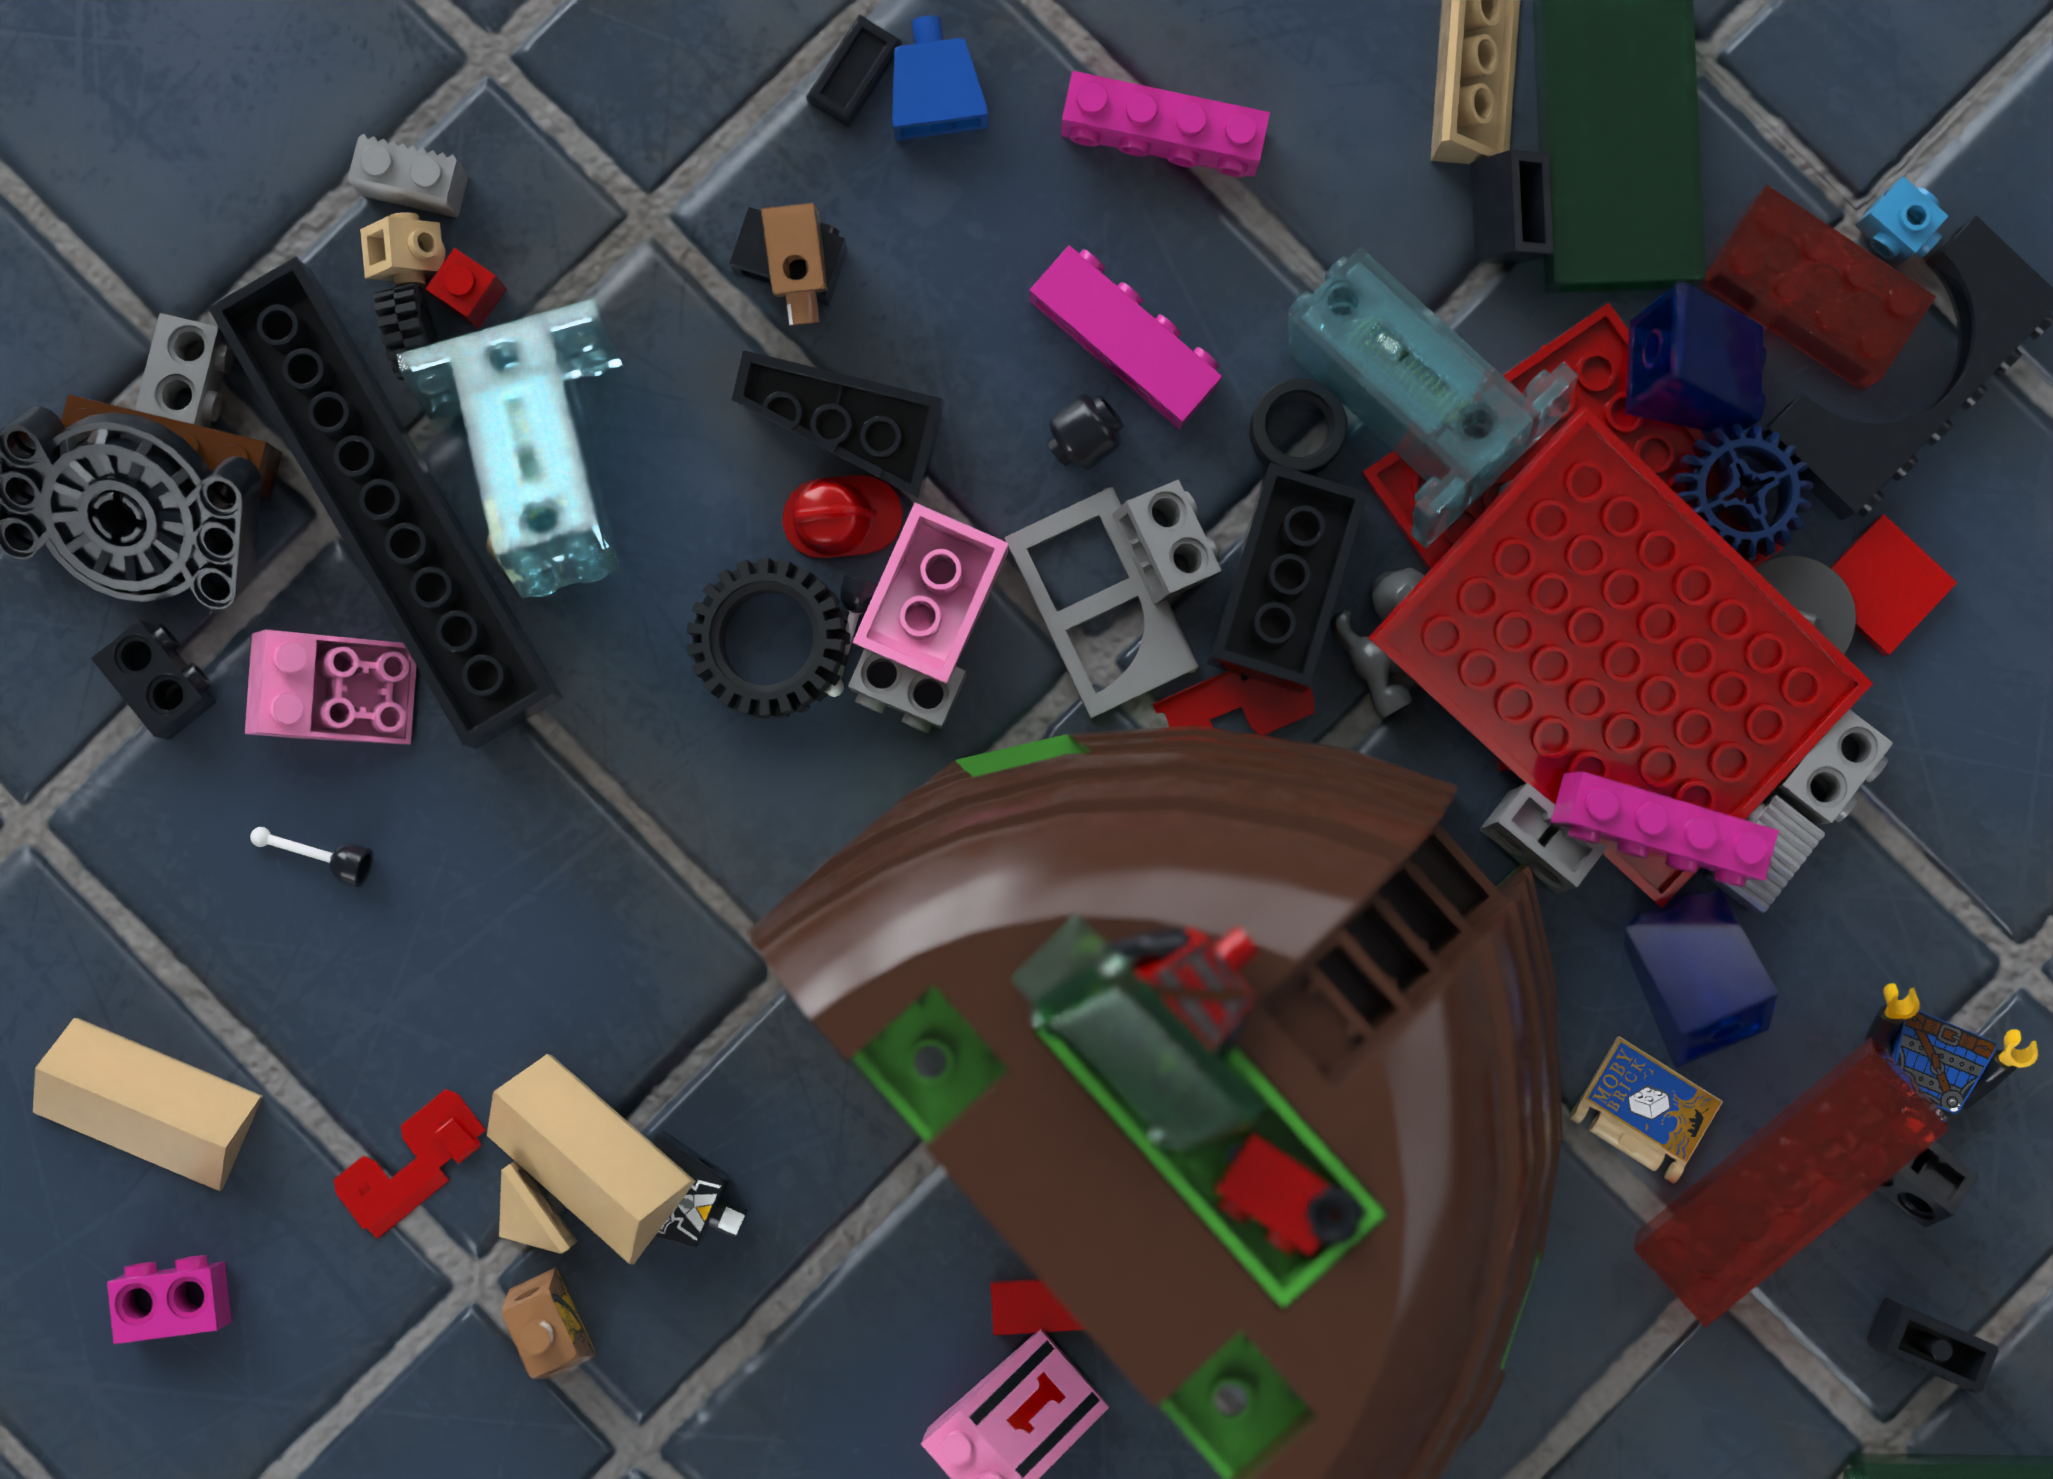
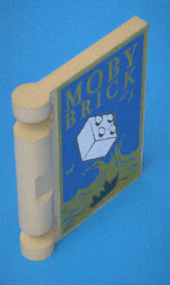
M1617 1036L1580 1100L1572 1109L1569 1118L1579 1124L1585 1118L1589 1107L1598 1111V1114L1589 1126L1590 1132L1652 1171H1656L1662 1164L1665 1154L1674 1161L1666 1170L1664 1178L1674 1184L1681 1177L1687 1162L1723 1101L1625 1039Z

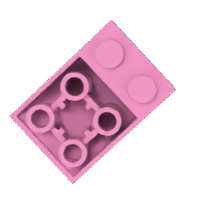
M262 630L252 633L245 734L411 745L416 663L405 644L399 642L275 630Z

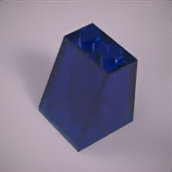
M1676 283L1630 321L1626 414L1709 432L1720 428L1726 435L1729 427L1733 424H1741L1745 431L1761 420L1765 408V395L1762 393V370L1767 358V351L1763 346L1764 326L1690 284Z
M1721 889L1706 895L1703 891L1691 893L1682 898L1676 904V907L1659 914L1655 910L1645 912L1634 918L1630 922V926L1626 927L1624 948L1675 1068L1769 1030L1778 993Z

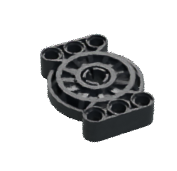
M34 406L25 410L0 431V549L6 555L14 559L26 560L33 557L46 545L53 557L72 576L89 587L118 599L139 602L167 599L186 591L190 587L196 599L204 606L221 610L229 607L253 581L256 570L262 479L259 470L250 460L232 456L224 459L211 472L205 460L185 439L167 427L138 415L115 412L90 415L65 428L60 418L52 410ZM225 483L229 484L235 492L231 491ZM121 492L125 493L123 496V503H126L132 509L134 514H131L128 510H126L123 504L121 503L119 495ZM223 530L230 534L231 537L227 536Z

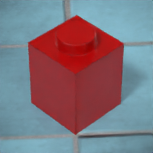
M453 248L426 287V290L439 304L479 330L507 288L495 274L456 248Z

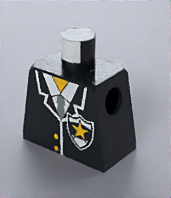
M663 1131L657 1134L653 1144L696 1182L655 1237L697 1247L702 1242L708 1227H711L736 1238L748 1209L722 1198L731 1176L670 1134Z

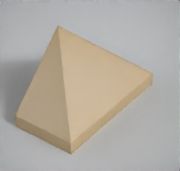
M514 1161L501 1170L499 1237L560 1254L578 1242L540 1187L525 1169Z

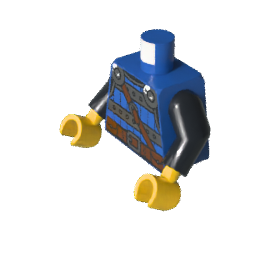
M1894 983L1887 984L1884 987L1883 995L1887 1005H1883L1879 1009L1865 1035L1871 1070L1876 1074V1085L1900 1095L1894 1110L1900 1112L1919 1129H1922L1930 1107L1956 1115L1961 1109L1971 1107L1993 1091L2015 1071L2016 1067L2025 1068L2031 1066L2038 1058L2037 1041H2032L2027 1048L2022 1050L2014 1048L2021 1041V1032L2019 1030L2012 1029L2008 1031L2004 1036L2005 1050H1997L1999 1044L1997 1042L1920 1012V1003L1914 988L1910 989L1906 998L1897 1000L1899 992Z

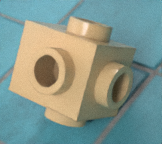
M403 212L389 215L360 229L365 279L392 281L395 287L417 282L418 287L422 288L426 285L425 280L434 277L444 263L445 247L441 239L439 222L419 220V215L416 213Z

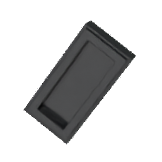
M859 14L806 96L807 102L849 128L894 59L895 48L902 46L901 40Z

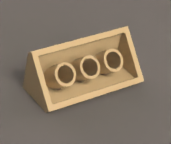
M1442 0L1430 161L1471 164V162L1510 149L1520 0Z
M74 1018L35 1068L33 1113L215 1190L222 1191L263 1096L82 1019Z
M546 1054L493 1091L487 1136L629 1264H634L696 1181L552 1055Z

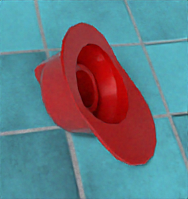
M852 475L819 478L803 483L790 494L783 509L782 524L786 538L796 550L809 557L833 558L866 555L880 551L894 541L902 526L903 509L899 496L890 485L876 477Z

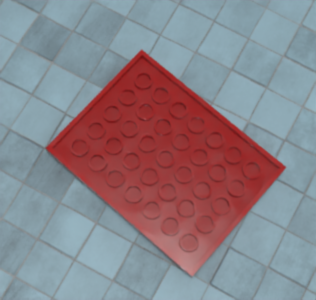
M1582 406L1368 637L1374 645L1524 783L1528 782L1554 805L1556 804L1564 773L1586 772L1746 820L1873 685V682L1607 426L1587 407ZM1601 837L1599 839V842L1607 848L1602 855L1661 908L1695 874L1666 866L1667 857L1651 852L1648 853L1647 858L1628 855L1616 850L1617 842Z

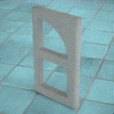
M1106 487L1089 498L1004 537L1005 541L1009 543L1008 548L1090 719L1187 673H1194L1199 668L1167 599L1155 605L1152 602L1112 517V513L1121 506L1113 487ZM1099 517L1128 579L1057 612L1027 550ZM1138 598L1143 614V635L1139 650L1128 669L1114 683L1095 693L1066 631Z

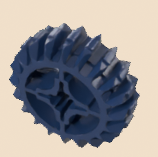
M1733 424L1729 427L1727 435L1720 428H1717L1709 433V442L1703 439L1697 440L1692 445L1695 455L1686 454L1680 460V464L1688 473H1678L1674 476L1673 483L1686 489L1685 492L1678 493L1677 495L1735 551H1739L1740 555L1747 562H1750L1756 558L1757 551L1764 557H1768L1776 553V544L1782 547L1789 545L1793 541L1789 530L1799 531L1803 529L1805 522L1797 513L1811 510L1813 504L1809 500L1800 497V494L1811 490L1814 483L1808 480L1799 481L1798 474L1808 468V463L1803 461L1793 465L1789 458L1795 454L1797 446L1791 444L1780 450L1777 446L1781 441V433L1773 432L1763 441L1761 425L1752 426L1747 434H1745L1741 424ZM1736 454L1756 459L1769 472L1761 474L1752 471L1747 466L1745 460H1739ZM1717 461L1720 467V471L1717 472L1720 488L1716 496L1707 499L1706 479L1713 463ZM1757 484L1761 486L1751 492L1750 496L1742 500H1738L1737 497L1729 501L1723 500L1733 494L1734 490L1738 487L1740 488L1745 485L1747 488H1750ZM1777 486L1778 505L1774 517L1768 524L1764 517L1768 514L1765 497L1771 488ZM1728 512L1734 515L1740 526L1746 525L1748 532L1728 527L1714 514Z

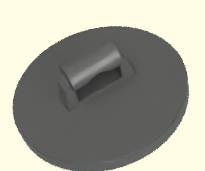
M1800 556L1772 558L1755 568L1840 652L1845 654L1854 635L1856 611L1847 585L1835 571L1819 561Z

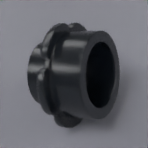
M1331 1186L1324 1188L1321 1195L1315 1196L1310 1200L1306 1210V1217L1312 1226L1311 1232L1318 1240L1327 1244L1333 1243V1241L1347 1243L1353 1240L1359 1233L1360 1227L1358 1224L1363 1219L1364 1212L1363 1206L1357 1197L1349 1196L1346 1189L1342 1187ZM1333 1210L1340 1212V1219L1338 1221H1332L1330 1218V1213Z

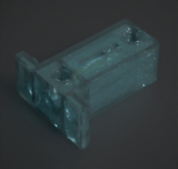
M1360 248L1350 259L1346 256L1338 259L1326 273L1324 278L1326 281L1313 294L1310 291H1306L1292 304L1288 311L1290 315L1288 317L1289 354L1321 384L1328 386L1341 400L1342 404L1427 481L1414 497L1417 503L1412 513L1414 518L1411 534L1423 547L1427 548L1569 410L1578 374L1564 362L1551 374L1545 369L1528 384L1524 391L1527 395L1526 397L1366 251Z
M596 298L396 354L400 373L429 420L438 417L450 418L457 416L461 412L463 413L494 554L521 598L548 596L559 587L577 582H597L605 578L608 573L621 570L574 378L581 376L601 375L609 368L622 365L618 347Z

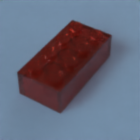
M1766 185L1749 201L1697 279V282L1862 391L1882 380L1936 298L1934 294L1769 185Z

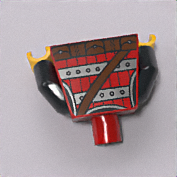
M1238 926L1216 945H1213L1206 936L1192 928L1185 930L1171 928L1137 934L1111 942L1108 945L1096 940L1087 941L1079 948L1074 962L1079 963L1085 959H1091L1099 964V966H1093L1087 970L1084 980L1089 984H1098L1103 981L1110 967L1117 971L1111 978L1166 1044L1161 1051L1159 1071L1162 1073L1170 1067L1177 1066L1178 1068L1174 1072V1084L1183 1088L1191 1083L1193 1070H1202L1236 1050L1248 1015L1247 1008L1254 998L1251 991L1236 973L1260 952L1250 937Z

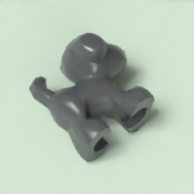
M1413 568L1385 571L1372 582L1370 591L1374 608L1382 621L1388 617L1422 580L1423 574ZM1345 609L1335 614L1330 622L1333 638L1348 653L1358 676L1366 680L1373 708L1380 718H1384L1413 701L1407 688L1401 684H1390V676L1403 672V670L1368 639L1370 635L1360 637L1352 631L1351 612Z

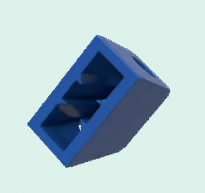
M922 16L912 20L914 44L898 46L894 51L892 123L895 141L988 128L987 105L965 39L954 38L944 40L941 18L939 16Z

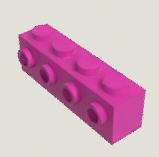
M1072 71L1062 117L1061 136L1084 146H1098L1100 144L1118 148L1119 151L1132 156L1144 157L1152 155L1166 158L1169 162L1179 166L1195 167L1199 165L1214 168L1219 173L1231 177H1245L1246 175L1255 177L1262 154L1270 112Z
M1586 772L1564 773L1550 822L1569 828L1567 836L1598 844L1601 837L1617 842L1616 850L1640 858H1647L1649 852L1667 857L1666 866L1691 873H1696L1697 867L1715 871L1714 880L1738 887H1745L1746 880H1766L1779 830Z

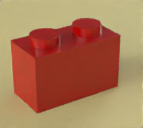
M1249 1130L1212 1185L1215 1192L1222 1196L1217 1205L1244 1224H1246L1250 1216L1270 1228L1264 1237L1291 1256L1295 1254L1298 1248L1312 1256L1321 1241L1311 1232L1312 1226L1310 1221L1307 1220L1306 1210L1308 1203L1313 1197L1321 1195L1324 1188L1331 1187L1332 1185ZM1333 1210L1330 1213L1331 1220L1335 1221L1340 1212Z

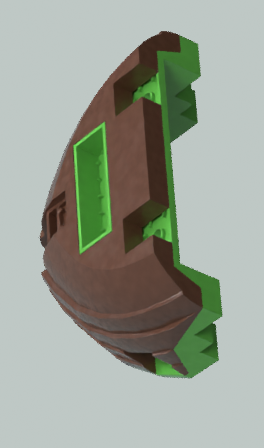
M1189 725L1065 734L954 760L932 776L925 784L910 791L897 804L826 861L748 931L753 945L760 951L779 980L815 1026L846 1061L852 1058L926 1141L924 1149L1155 1409L1159 1405L1224 1479H1441L1454 1461L1462 1444L1481 1427L1503 1383L1506 1374L1503 1371V1367L1538 1263L1543 1260L1563 1138L1556 982L1530 867L1527 864H1520L1495 887L1438 823L1445 814L1446 807L1452 803L1454 799L1453 794L1459 790L1455 784L1345 747ZM1238 926L1255 943L1260 953L1236 973L1254 996L1252 1003L1247 1008L1248 1015L1237 1048L1231 1054L1206 1068L1193 1070L1192 1081L1188 1086L1183 1088L1176 1087L1173 1090L1167 1091L1159 1089L1152 1081V1070L1155 1064L1160 1061L1161 1051L1166 1044L1111 978L1117 971H1114L1111 967L1108 968L1103 981L1098 984H1089L1084 980L1087 970L1093 966H1099V964L1091 959H1085L1079 963L1074 962L1078 950L1082 944L1091 940L1101 941L1108 945L1111 942L1137 934L1171 928H1181L1183 930L1192 928L1206 936L1213 945H1216ZM1129 1016L1139 1018L1146 1027L1145 1040L1140 1046L1132 1049L1123 1048L1116 1042L1114 1037L1116 1024L1121 1019ZM924 1046H937L947 1056V1067L937 1077L923 1076L915 1066L916 1053ZM1200 1101H1212L1220 1109V1122L1210 1132L1195 1130L1189 1121L1190 1110ZM1251 1130L1330 1185L1346 1189L1347 1194L1357 1197L1363 1206L1364 1217L1358 1224L1360 1227L1359 1233L1353 1240L1347 1243L1333 1241V1243L1327 1244L1321 1241L1312 1256L1299 1248L1293 1256L1287 1254L1264 1237L1270 1228L1250 1216L1246 1224H1244L1217 1205L1222 1196L1215 1192L1212 1185L1227 1164L1229 1150L1234 1145L1241 1143L1248 1131ZM1340 1214L1338 1215L1335 1221H1338L1340 1219ZM1226 1384H1237L1246 1392L1245 1404L1236 1413H1224L1215 1405L1214 1400L1217 1391Z

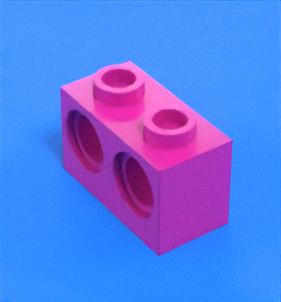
M198 1255L175 1260L176 1268L157 1270L156 1262L125 1266V1275L107 1281L114 1344L217 1331L232 1323L225 1261L208 1264L207 1255ZM189 1281L196 1282L202 1287L204 1291L202 1306H196L188 1300L186 1287ZM138 1288L145 1289L152 1297L153 1306L150 1313L143 1312L136 1305L135 1294Z

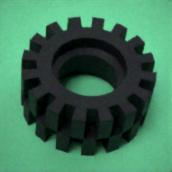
M410 283L375 292L374 309L378 316L376 318L377 325L381 330V341L385 345L388 361H391V369L393 373H396V378L403 381L440 372L442 369V359L439 354L440 346L436 340L437 333L432 324L431 312L428 311V303L425 296L423 297L422 289L420 286L418 287V283Z

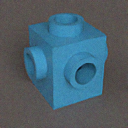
M1902 176L1878 198L1854 226L1870 239V245L1877 254L1887 260H1894L1900 265L1914 254L1920 259L1923 258L1938 243L1942 235L1937 229L1948 218V215L1940 209L1938 199L1931 192L1923 188H1916Z

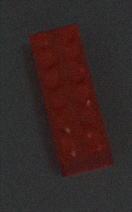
M1871 1037L1637 1231L1634 1250L1706 1328L1949 1130L1946 1116Z

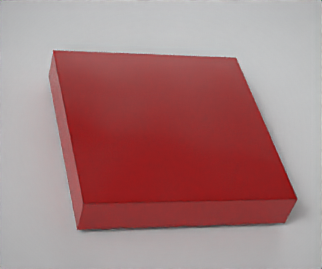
M1885 514L1879 515L1830 567L1842 578L1852 595L1856 611L1855 630L1883 656L1890 655L1957 584L1944 569Z

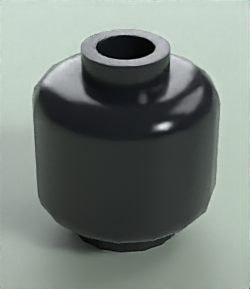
M1081 394L1050 419L1049 429L1054 438L1047 444L1064 466L1073 462L1078 467L1089 470L1119 447L1122 439L1119 430L1124 427V424L1116 411L1101 395L1094 399L1087 394Z

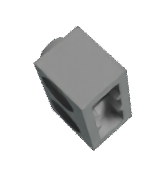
M159 313L135 410L210 428L211 422L217 421L222 410L223 395L219 390L223 375L231 370L235 354L220 328ZM197 340H203V354L194 361H187L186 352L190 344ZM191 388L192 399L189 405L184 409L176 410L174 399L177 393L182 389Z
M1179 479L1126 501L1112 513V517L1154 605L1199 586L1222 571L1218 564L1219 553L1211 538L1205 536L1197 519L1198 510L1191 494L1183 490ZM1152 508L1158 509L1165 514L1168 527L1160 526L1155 522L1152 516ZM1174 554H1179L1186 559L1189 565V573L1182 572L1176 567L1173 559Z
M864 648L848 687L851 691L858 693L855 699L856 703L881 714L885 706L904 713L901 720L902 723L929 734L932 726L943 730L967 674L965 670L955 666L948 683L945 684ZM880 662H888L897 670L895 682L890 687L884 689L876 688L869 682L871 668ZM925 682L938 684L944 692L942 702L932 709L922 708L915 702V692Z
M1849 709L1773 791L1817 825L1833 823L1834 820L1840 822L1848 816L1857 804L1858 798L1854 794L1865 780L1867 782L1873 781L1887 765L1889 759L1884 755L1893 742ZM1847 735L1855 739L1859 747V754L1854 762L1847 760L1841 751L1842 741ZM1816 775L1823 777L1829 787L1828 795L1823 802L1816 800L1810 790L1811 781Z
M1527 782L1508 791L1479 830L1517 862L1527 864L1532 870V874L1556 894L1577 888L1607 848L1600 842L1594 844L1567 836L1569 828L1550 823L1555 805Z

